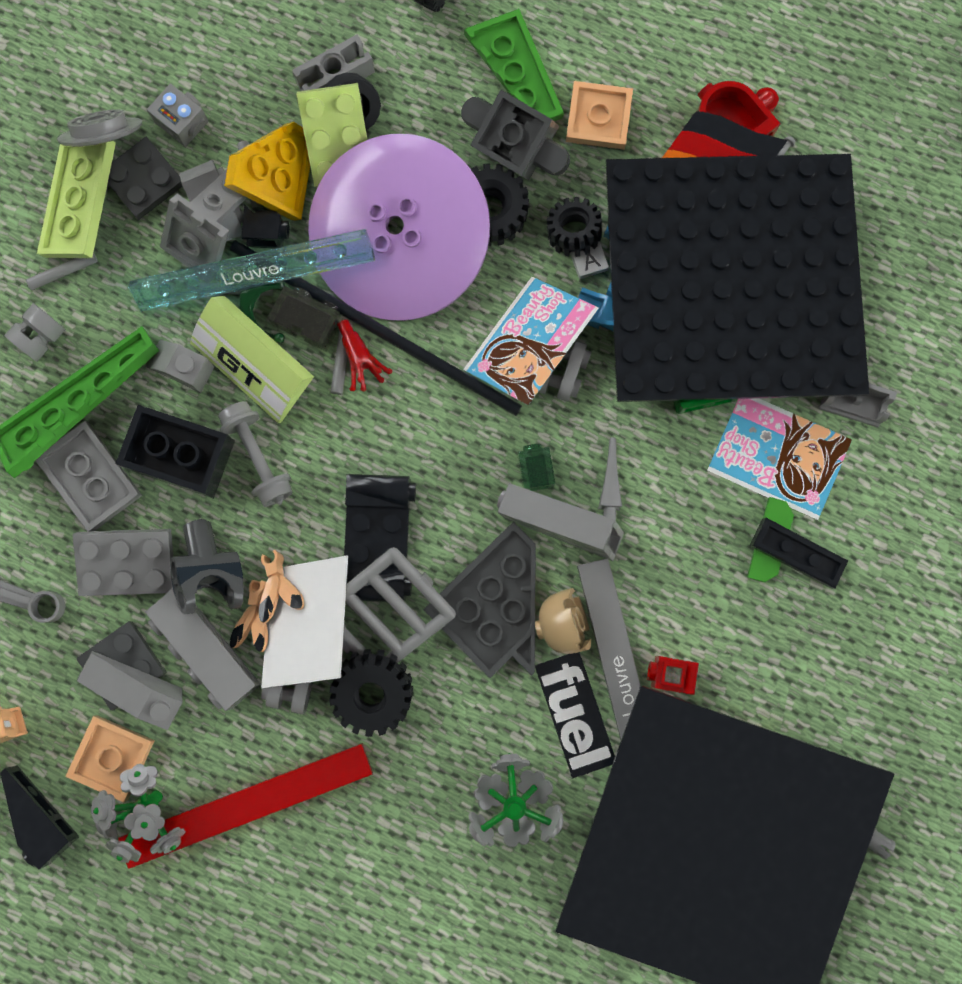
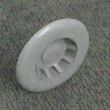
M120 109L89 113L70 120L67 123L69 131L58 136L57 141L61 145L69 147L102 144L134 133L141 127L142 120L135 117H126L124 110Z

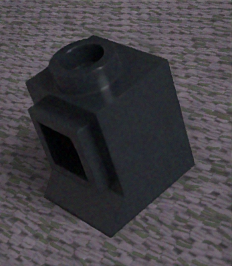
M244 204L241 237L242 239H247L246 246L283 249L284 239H289V221H283L277 211L256 210L254 213Z

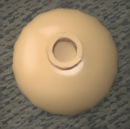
M573 588L550 595L540 608L539 620L535 621V629L539 639H545L550 648L562 654L578 653L589 650L591 647V639L585 640L584 631L590 630L586 613L580 597H572V594L575 592Z

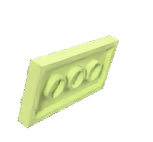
M110 141L83 147H69L60 144L37 254L45 258L93 257L116 142Z

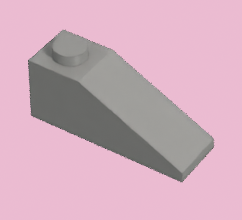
M94 651L91 652L77 678V682L134 717L165 730L169 729L183 702L181 687Z

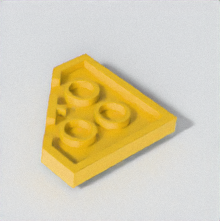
M295 122L284 124L230 155L224 186L273 211H277L278 214L290 220H302L310 170L303 127Z

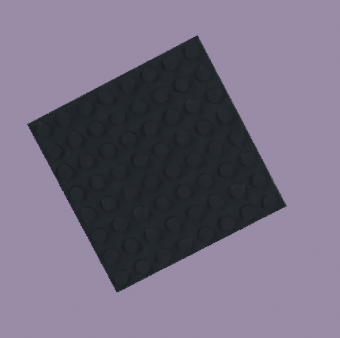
M851 154L606 159L617 402L869 395Z
M640 685L555 932L700 984H820L895 774L871 764Z

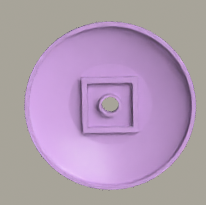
M382 135L361 142L349 149L325 173L317 187L310 208L309 242L313 259L323 280L346 304L366 315L391 321L415 320L427 317L448 307L473 283L482 267L488 250L490 238L489 209L483 189L469 166L452 150L434 140L418 135ZM393 218H401L404 223L403 230L396 235L390 234L388 230L389 222Z

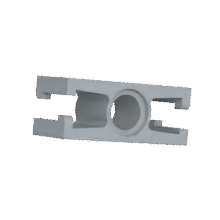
M358 34L294 68L292 72L300 91L326 88L328 82L339 74L346 72L356 73L366 78L375 73L371 55L369 52L364 53L363 43ZM359 55L360 59L347 64L349 61H351ZM332 69H339V70H340V71H339L338 73H336V74H329V73H328V72H329L330 70H332ZM317 79H321L312 86H307L308 83H311Z

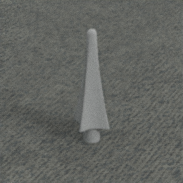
M611 437L609 439L607 466L598 509H604L603 516L616 521V510L620 511L622 501L617 470L616 438Z

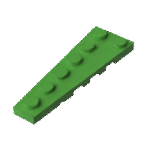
M143 326L0 425V459L8 474L16 478L23 471L30 469L36 459L159 352L156 344Z

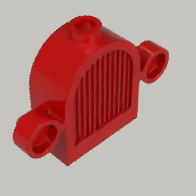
M724 81L715 85L712 83L707 84L697 95L701 99L697 110L699 112L722 116L754 132L774 137L780 126V122L772 114L779 101L777 92L772 88H761L755 94L748 86L742 83Z

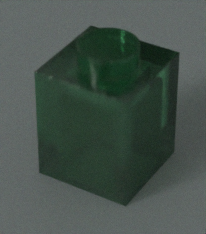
M541 444L524 446L523 451H519L517 456L522 488L530 491L554 488L556 483L550 448H542Z

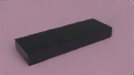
M762 518L749 545L831 589L836 588L848 563V560L768 518Z

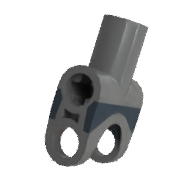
M199 519L186 523L183 526L188 555L172 556L170 560L173 592L180 611L183 614H193L195 612V593L202 588L217 590L224 600L227 601L230 609H240L243 603L244 586L243 572L238 553L236 551L217 553L211 522Z

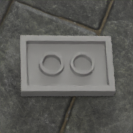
M86 421L59 439L35 460L87 532L96 531L143 496L123 468L115 464L116 459Z
M171 529L76 532L72 535L78 596L168 593L173 589L170 575V560L173 556Z

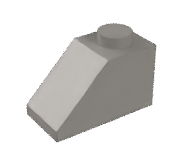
M159 340L156 345L159 352L147 362L146 367L201 393L215 366L206 357L179 344Z

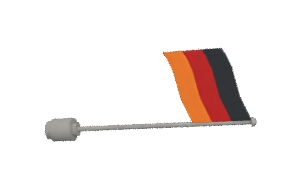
M696 111L662 158L784 155L790 146L793 147L795 145V139L791 136L780 139L757 133L722 116Z

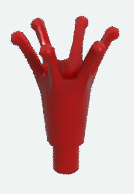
M348 319L340 321L337 326L343 336L341 340L351 368L350 391L356 390V373L358 374L357 381L361 384L360 390L366 391L363 372L365 369H369L379 383H383L384 378L379 374L382 370L387 374H391L392 369L382 365L370 353L359 334L353 331Z

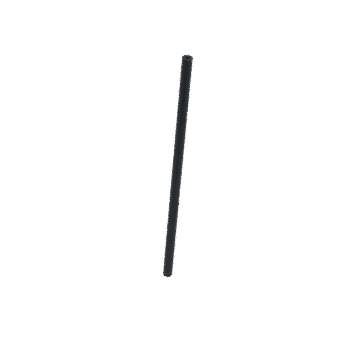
M237 240L231 244L230 251L261 269L267 267L265 271L270 273V266L278 267L277 270H272L271 272L276 273L278 270L279 272L271 275L515 416L521 410L522 405L251 248Z

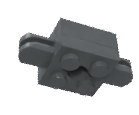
M500 90L493 105L479 97H471L463 104L461 110L463 121L478 131L470 146L528 181L536 167L551 175H561L569 168L570 154L563 146L552 140L560 126L549 117L503 90Z

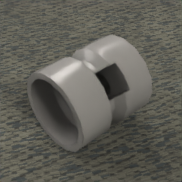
M33 303L22 315L23 322L15 323L4 336L26 355L38 362L48 350L47 343L55 342L66 329ZM35 330L38 335L32 339L29 336Z

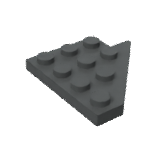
M514 521L440 593L456 612L455 618L441 629L489 678L512 656L531 676L535 673L536 544ZM431 603L423 609L432 619L440 614Z

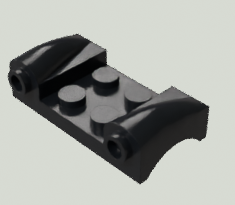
M347 474L344 556L348 555L347 583L390 548H397L406 558L408 557L410 502H415L416 483H411L410 476ZM393 563L379 574L406 602V596H411L412 583ZM370 583L355 593L362 601L387 602Z

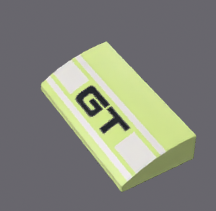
M225 296L210 298L196 323L190 344L277 423H281L314 376Z

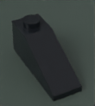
M18 765L8 767L2 770L0 775L16 842L23 851L22 856L24 860L39 870L51 864L79 838V835Z

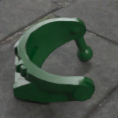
M285 283L266 284L241 291L240 310L259 326L253 312L256 300L265 291L286 290ZM264 331L276 343L281 344L285 341V336L282 333L273 335Z

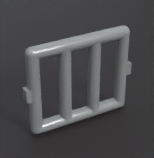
M394 547L387 550L346 584L345 603L392 650L386 657L389 658L391 653L397 656V663L456 616L455 610L432 586L433 580L426 572L421 574ZM392 563L440 613L427 624L379 575ZM370 583L416 633L402 643L355 594L366 584ZM344 626L343 650L346 653L351 651L352 653L358 652L359 655H363L366 648Z

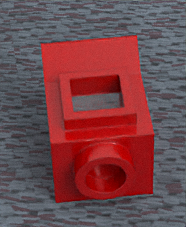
M655 656V662L650 661L647 680L652 681L651 688L695 695L699 663Z

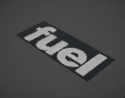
M580 652L567 654L535 665L572 779L613 765L615 755Z

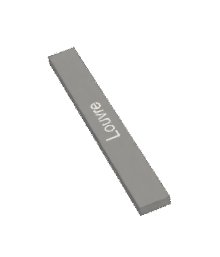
M607 558L578 565L577 569L621 741L640 687V682L609 559Z

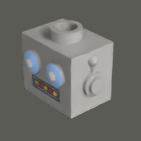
M171 83L146 109L154 123L184 147L209 122L203 109L200 107L201 103L191 93L186 92L183 94Z

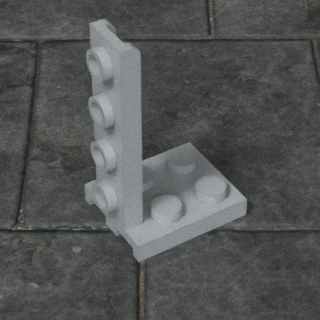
M227 170L191 202L178 193L169 200L160 248L208 282H211L218 273L229 230L220 223L247 199V197L224 186Z

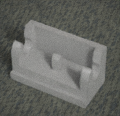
M869 383V395L822 397L819 409L878 428L890 416V413L886 411L889 404L895 401L897 392Z

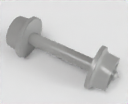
M246 401L230 404L218 415L222 424L220 432L228 435L238 432L263 482L252 490V495L258 497L264 507L274 504L281 505L283 500L293 493L289 484L290 475L287 473L273 476L249 428L250 425L259 419L258 412L252 411Z

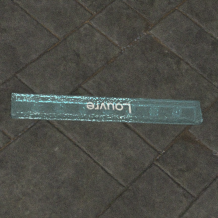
M362 229L132 280L129 282L128 288L142 312L375 261V254L367 230Z

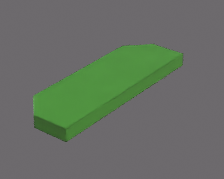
M768 497L763 518H768L790 530L794 514L788 503L780 499ZM754 549L747 578L766 582L778 575L781 562Z

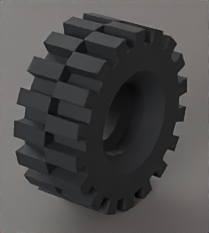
M490 163L483 164V170L479 171L477 166L471 168L483 189L485 197H496L502 203V211L498 215L490 217L488 246H491L494 241H497L498 246L503 245L504 239L508 238L511 241L515 238L517 231L519 233L522 231L524 222L527 220L529 207L527 187H523V179L520 176L514 178V171L508 169L507 172H503V165L496 164V169H490Z
M364 649L363 655H359L358 652L353 653L350 660L345 659L342 662L341 678L333 679L330 687V693H332L329 698L330 706H335L332 713L335 718L342 717L340 724L344 728L351 724L353 726L352 733L357 735L360 729L366 730L365 736L372 737L374 730H378L379 736L386 734L388 727L393 731L398 727L399 721H404L410 708L413 694L411 674H406L407 666L403 662L400 664L396 662L397 656L392 653L389 658L384 656L385 650L378 649L377 654H372L371 649ZM365 683L378 684L383 689L384 698L377 704H368L361 700L359 696L360 687Z

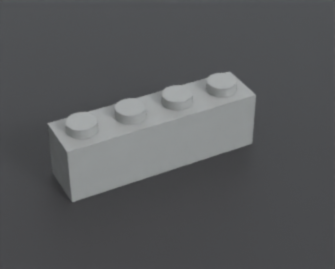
M173 589L145 611L150 618L148 624L157 635L161 636L163 634L170 642L167 646L170 652L178 660L183 658L190 667L187 670L189 675L197 684L203 683L210 692L207 696L216 708H223L225 711L232 710L261 685L197 605L193 614H183L180 611Z

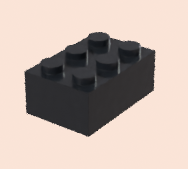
M137 405L115 464L129 471L214 499L235 440L228 434Z

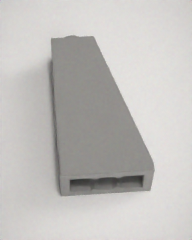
M510 483L506 491H502L498 499V513L503 518L614 561L624 535L623 530L614 519Z

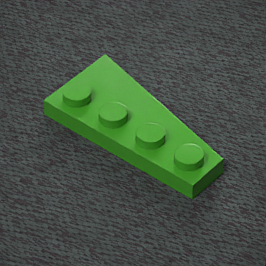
M520 9L464 29L465 37L511 96L553 121L563 118L564 112Z

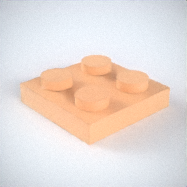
M574 81L566 142L625 150L633 88Z
M98 715L93 716L65 777L99 792L105 790L107 794H112L115 799L126 802L131 793L122 792L120 775L123 771L132 769L137 764L144 765L155 740Z

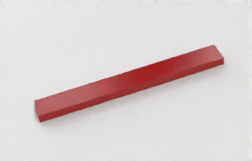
M363 743L164 819L165 824L163 827L167 833L176 827L184 828L186 831L181 836L180 845L171 852L373 775V771ZM159 833L157 838L152 841H147L143 837L133 840L131 845L134 846L135 850L141 852L142 855L138 862L130 860L126 863L128 869L166 855L163 852L159 854H152L150 852V848L161 838ZM128 834L119 837L118 840L125 841Z

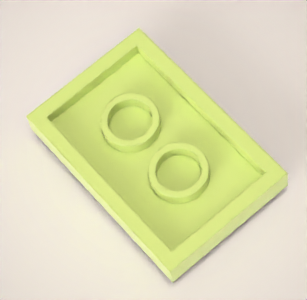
M358 83L296 93L314 187L319 185L325 173L340 156L359 143L368 140Z

